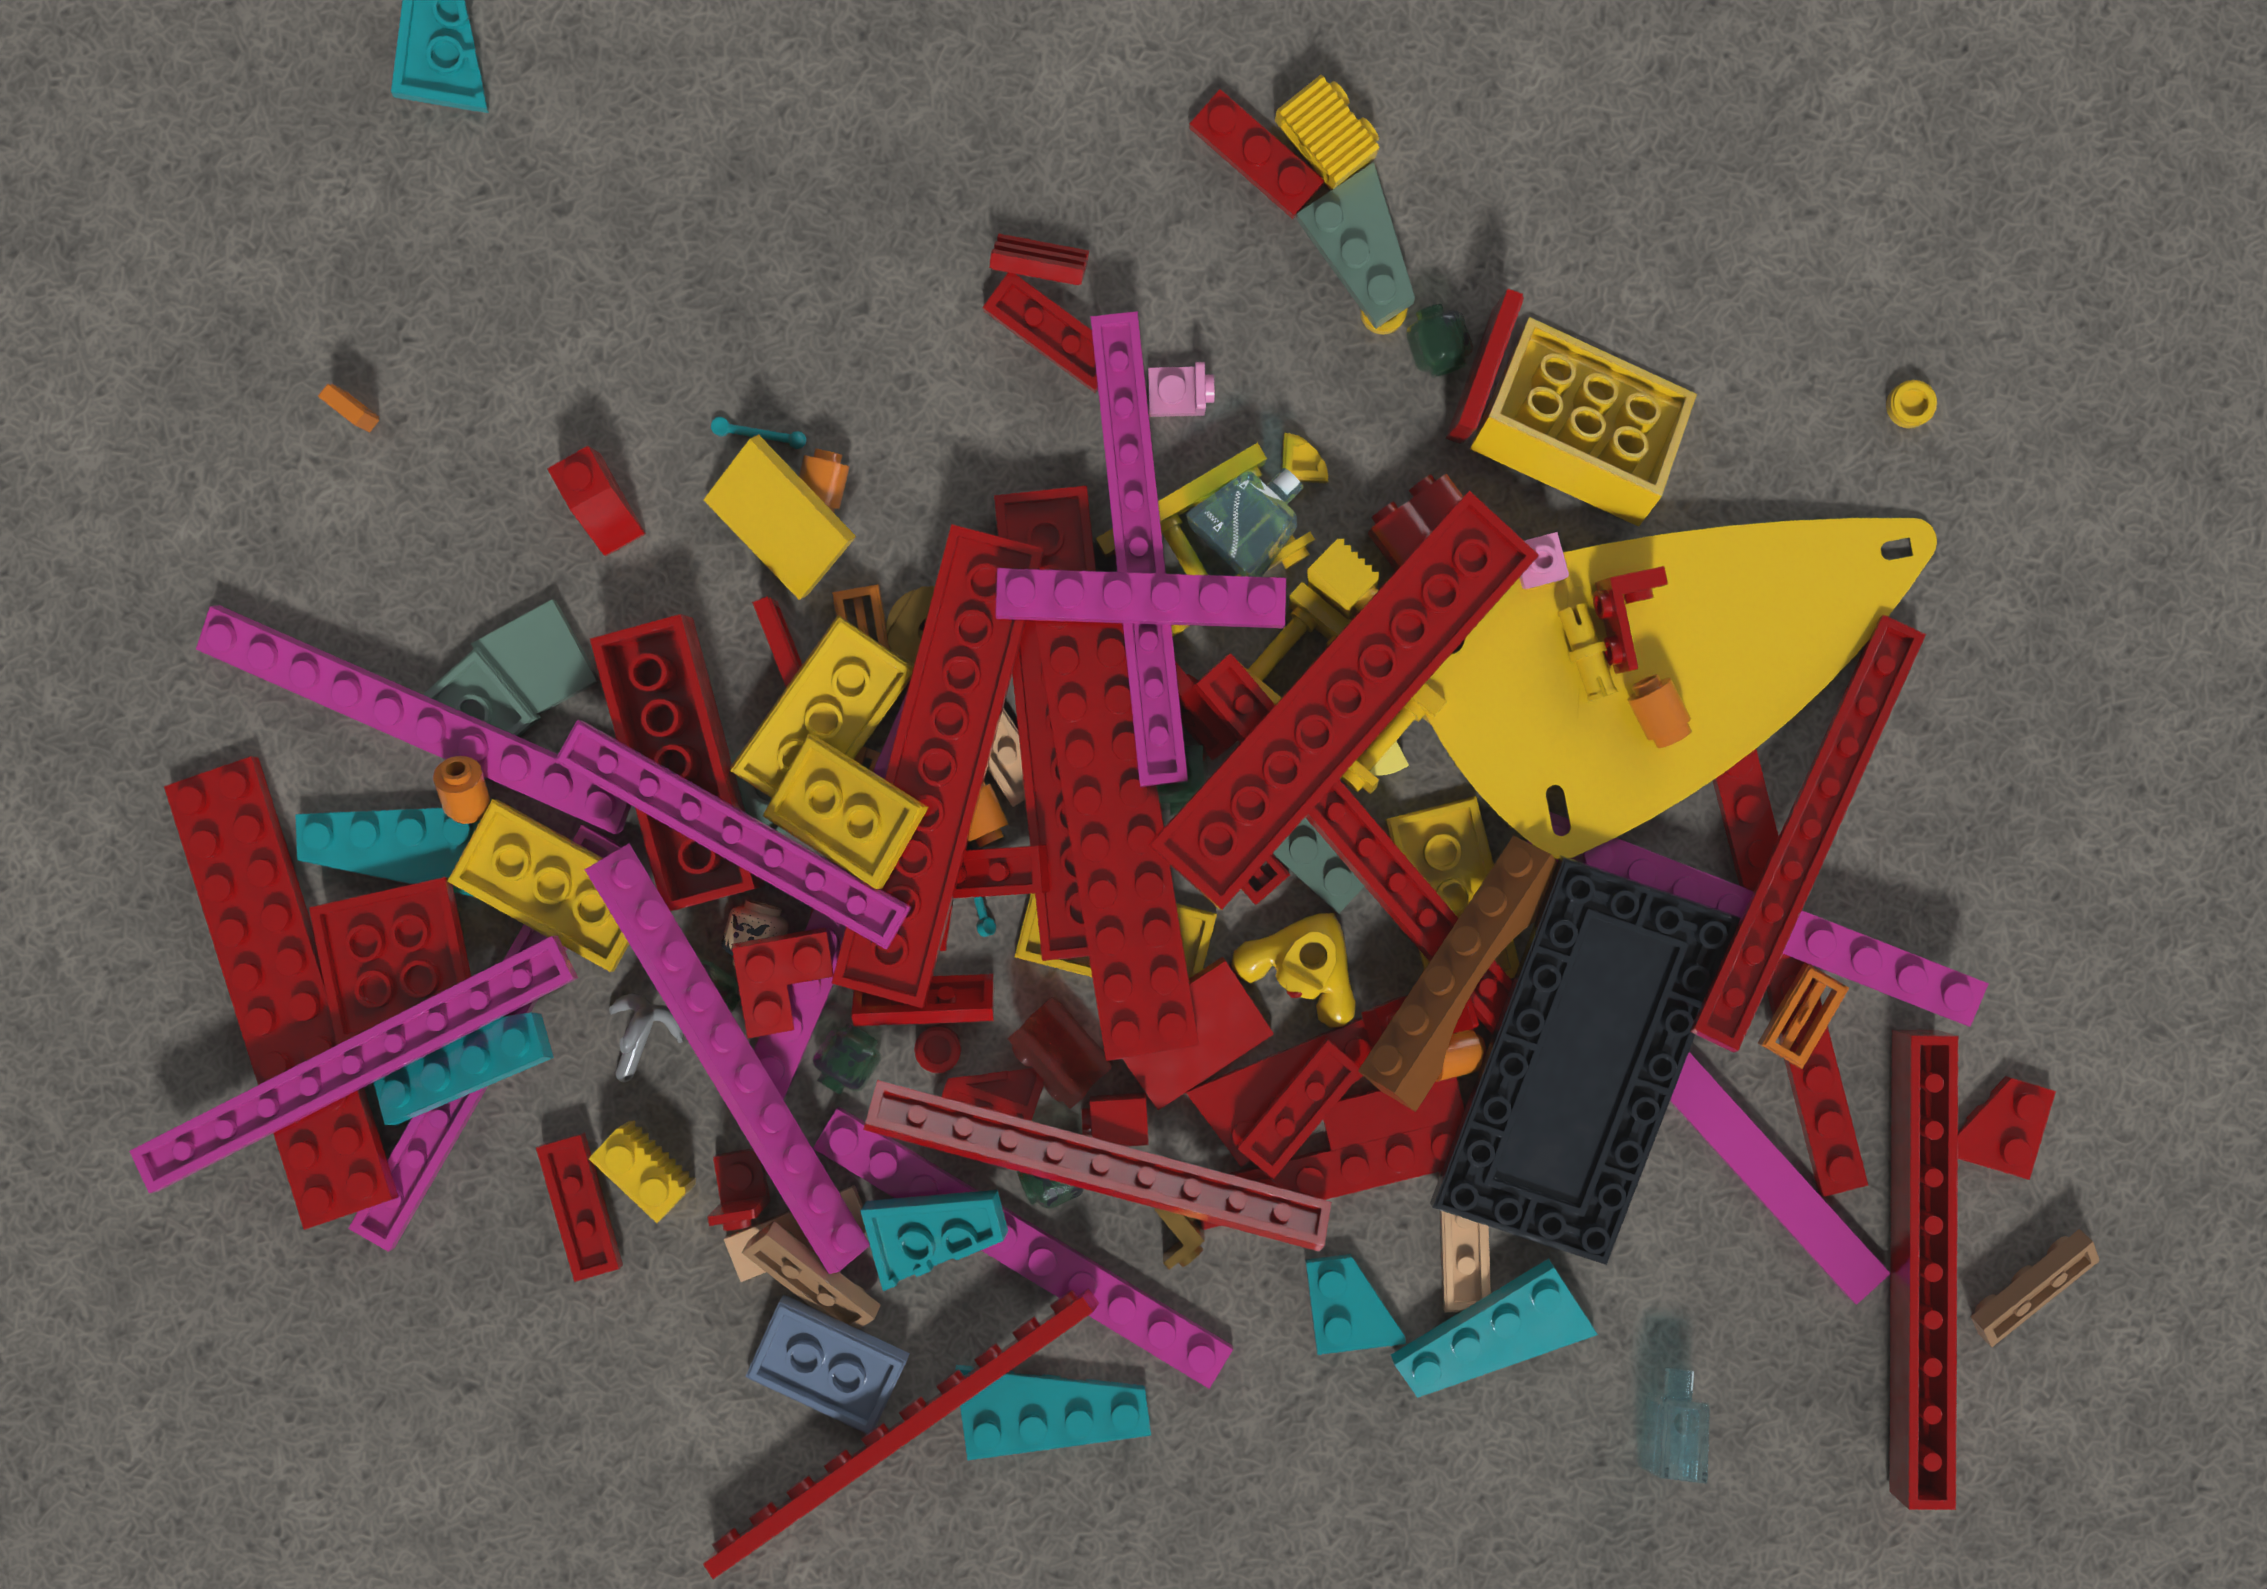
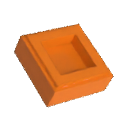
M327 384L318 395L320 399L353 425L369 433L379 422L377 414L349 392L334 384Z

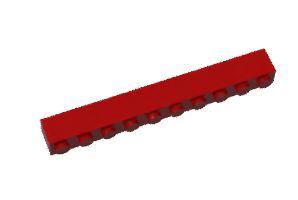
M1892 1030L1889 1492L1909 1510H1956L1959 1036L1940 1030Z

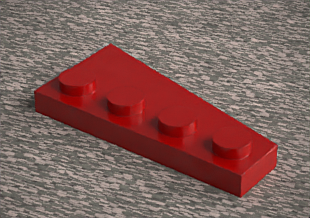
M1362 1018L1351 1021L1344 1027H1337L1284 1051L1274 1053L1253 1064L1233 1070L1212 1081L1197 1085L1186 1092L1241 1167L1249 1162L1250 1159L1237 1149V1145L1326 1038L1361 1067L1373 1049ZM1361 1074V1075L1356 1079V1081H1358L1360 1078H1362L1363 1075Z

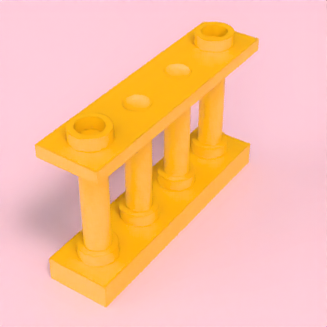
M1258 442L1158 501L1161 535L1165 537L1187 575H1208L1179 526L1182 523L1179 515L1193 507L1197 509L1198 513L1204 512L1212 527L1221 522L1223 523L1218 532L1215 529L1214 531L1239 571V574L1236 576L1257 577L1281 562L1288 569L1310 555L1306 547L1310 546L1315 540L1311 531L1295 539L1271 497L1257 489L1265 491L1259 479L1263 475L1259 468L1264 466L1267 460ZM1249 480L1244 490L1280 549L1258 563H1255L1239 534L1233 532L1236 529H1233V524L1219 502L1223 499L1219 492L1233 483L1236 484L1238 489H1241L1239 485ZM1112 528L1096 538L1097 545L1106 559L1114 554L1116 555ZM1232 547H1235L1237 551L1231 552L1232 550H1234L1232 549ZM1171 625L1172 637L1187 629L1190 625Z
M1303 582L1290 595L1289 607L1293 610L1290 614L1292 620L1248 669L1243 666L1274 704L1281 697L1262 681L1306 631L1312 632L1316 629L1328 639L1326 643L1328 646L1350 622ZM1424 684L1340 779L1356 792L1363 788L1371 794L1379 782V779L1370 772L1371 769L1414 720L1419 722L1423 718L1431 725L1424 710L1434 718L1446 705L1447 701L1427 684Z

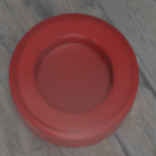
M936 1025L927 1028L919 1035L915 1043L914 1052L916 1060L922 1068L932 1073H943L956 1065L961 1056L962 1045L960 1038L952 1029Z

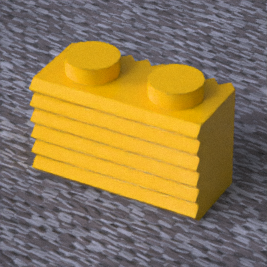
M1320 74L1277 109L1275 122L1314 171L1325 180L1326 186L1333 190L1376 158L1380 148L1377 143L1379 136L1366 118L1362 117L1358 120L1354 113L1350 111L1348 107L1350 101L1343 88L1335 81L1328 83L1325 77Z
M1337 539L1307 570L1308 587L1349 621L1378 592L1379 572H1372V565H1365V558L1358 559V552H1351V545H1344V539Z
M628 1121L618 1127L589 1158L594 1165L656 1223L664 1218L696 1184V1178H689V1171H682V1165H676L675 1159H669V1152H662V1146H656L655 1140H649V1133H642V1127H635V1121Z

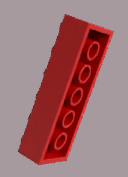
M678 614L590 638L616 739L745 812L736 775L730 771L732 765L694 619ZM635 807L655 884L670 912L765 886L763 879Z

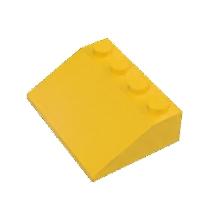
M1529 317L1483 415L1470 449L1639 527L1663 495L1697 394Z

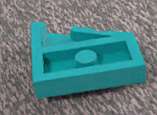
M1351 1254L1305 1260L1317 1355L1406 1344L1405 1335Z

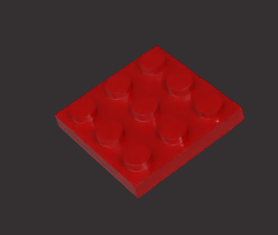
M449 877L309 907L336 1045L472 977L453 884L447 882Z

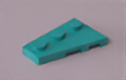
M402 0L391 93L394 98L489 113L466 0Z
M998 1190L866 1201L860 1210L883 1291L897 1286L900 1280L914 1274L916 1277L931 1272L934 1266L952 1258L959 1260L1002 1242L1008 1233Z

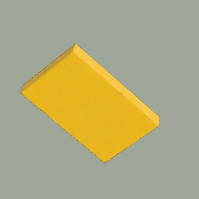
M759 434L747 441L703 499L798 600L806 597L856 538L855 534Z
M808 734L762 816L871 887L882 889L929 807L817 736Z

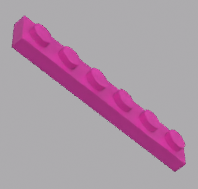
M997 568L996 619L1284 628L1286 578Z

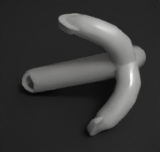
M634 993L616 999L613 1005L609 1007L611 1015L630 1009L635 1011L624 1036L620 1039L622 1055L615 1072L616 1078L620 1082H628L633 1078L654 1021L664 1023L671 1034L677 1039L678 1044L683 1042V1032L668 1007L651 1004L643 995Z

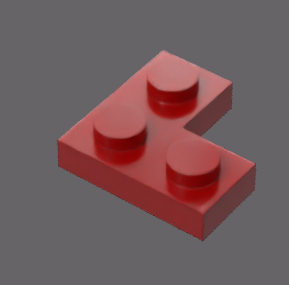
M826 927L731 944L747 1039L795 1030L787 985L833 977L834 973Z

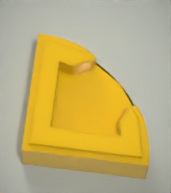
M1284 433L1282 472L1285 469L1289 470L1300 482L1328 483L1327 466L1319 452L1303 437Z

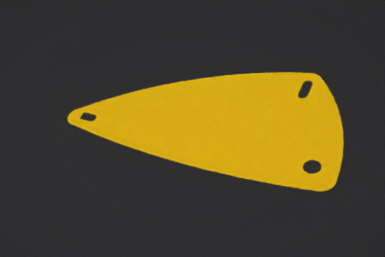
M1918 518L1794 520L1667 533L1563 552L1569 576L1563 580L1530 589H1523L1519 578L1464 640L1462 648L1458 652L1451 654L1426 681L1425 684L1444 698L1447 703L1434 718L1425 710L1424 712L1439 740L1459 770L1500 817L1536 847L1550 853L1555 859H1559L1560 855L1573 858L1622 835L1689 797L1738 763L1790 721L1862 649L1871 638L1882 615L1889 616L1933 556L1937 546L1936 533L1928 522ZM1910 538L1913 556L1887 560L1882 556L1881 547L1884 543ZM1664 566L1668 585L1653 589L1654 598L1625 604L1638 669L1615 674L1613 665L1607 663L1614 686L1618 692L1589 702L1582 679H1580L1578 720H1576L1572 667L1568 656L1570 646L1561 618L1557 613L1567 608L1568 585L1587 587V608L1598 640L1602 642L1607 636L1603 619L1598 618L1594 609L1593 594L1597 591L1595 582L1609 577ZM1654 674H1658L1660 680L1671 678L1691 717L1688 724L1692 732L1684 739L1663 748H1657L1653 740L1646 738L1627 701L1628 697L1634 693L1632 686L1638 681ZM1552 785H1558L1564 791L1570 821V831L1565 836L1556 835L1552 829L1546 799V791Z

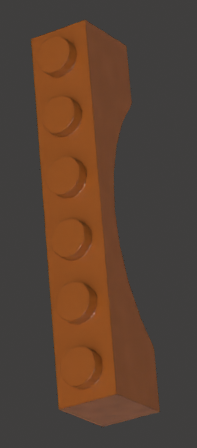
M1515 836L1512 837L1358 1071L1380 1091L1416 1112L1442 1072L1446 1051L1454 1028L1478 982L1505 947L1524 929L1536 921L1558 863L1550 853Z

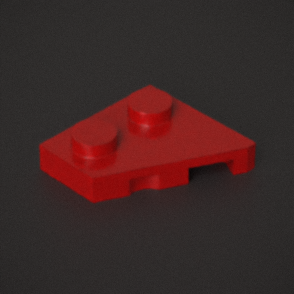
M1040 1066L948 1078L941 1097L1032 1121L1050 1068Z
M2005 1076L1990 1092L1989 1099L1984 1104L1978 1105L1967 1116L1966 1120L1968 1121L1958 1131V1159L2030 1180L2056 1091Z

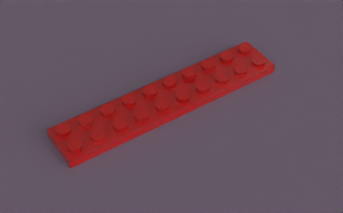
M1087 485L994 495L998 536L1044 548L1045 551L1040 570L1096 571ZM1026 620L1012 675L1030 846L1046 845L1050 892L1035 893L1042 961L1089 956L1035 622L1034 620Z
M1469 490L1153 839L1149 846L1219 910H1223L1537 559L1539 554Z
M951 524L885 776L886 781L929 807L884 887L881 889L911 906V909L888 949L879 946L846 927L831 984L923 1008L926 1004L1026 620L996 619L997 568L1040 570L1045 551L1044 548Z
M1034 620L1106 1061L1199 1046L1170 864L1149 846L1164 826L1157 785L1140 787L1123 623Z
M250 756L166 785L164 789L257 1084L260 1085L335 1047L336 1040L309 913L258 757ZM364 1087L273 1133L304 1230L399 1198Z

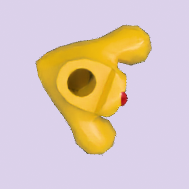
M1319 913L1305 917L1271 936L1245 941L1234 951L1231 967L1237 978L1252 983L1264 978L1270 968L1274 966L1277 971V981L1286 989L1287 994L1291 998L1302 997L1313 1000L1320 995L1316 1004L1318 1020L1329 1028L1344 1027L1354 1017L1356 1000L1349 982L1345 940L1341 925L1334 913Z

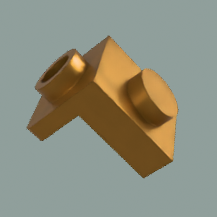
M1154 1208L1179 1239L1176 1244L1163 1254V1264L1168 1270L1177 1263L1182 1267L1187 1266L1203 1251L1201 1244L1205 1241L1204 1230L1195 1221V1218Z

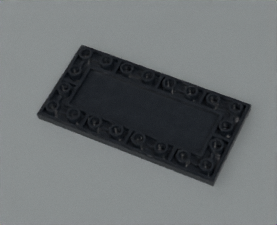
M1560 855L1431 1198L1430 1204L1432 1208L1607 1265L1696 1035L1690 1032V1029L1737 929L1740 918L1734 914Z

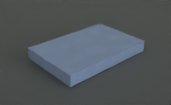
M783 1294L746 1377L867 1434L876 1427L910 1353Z

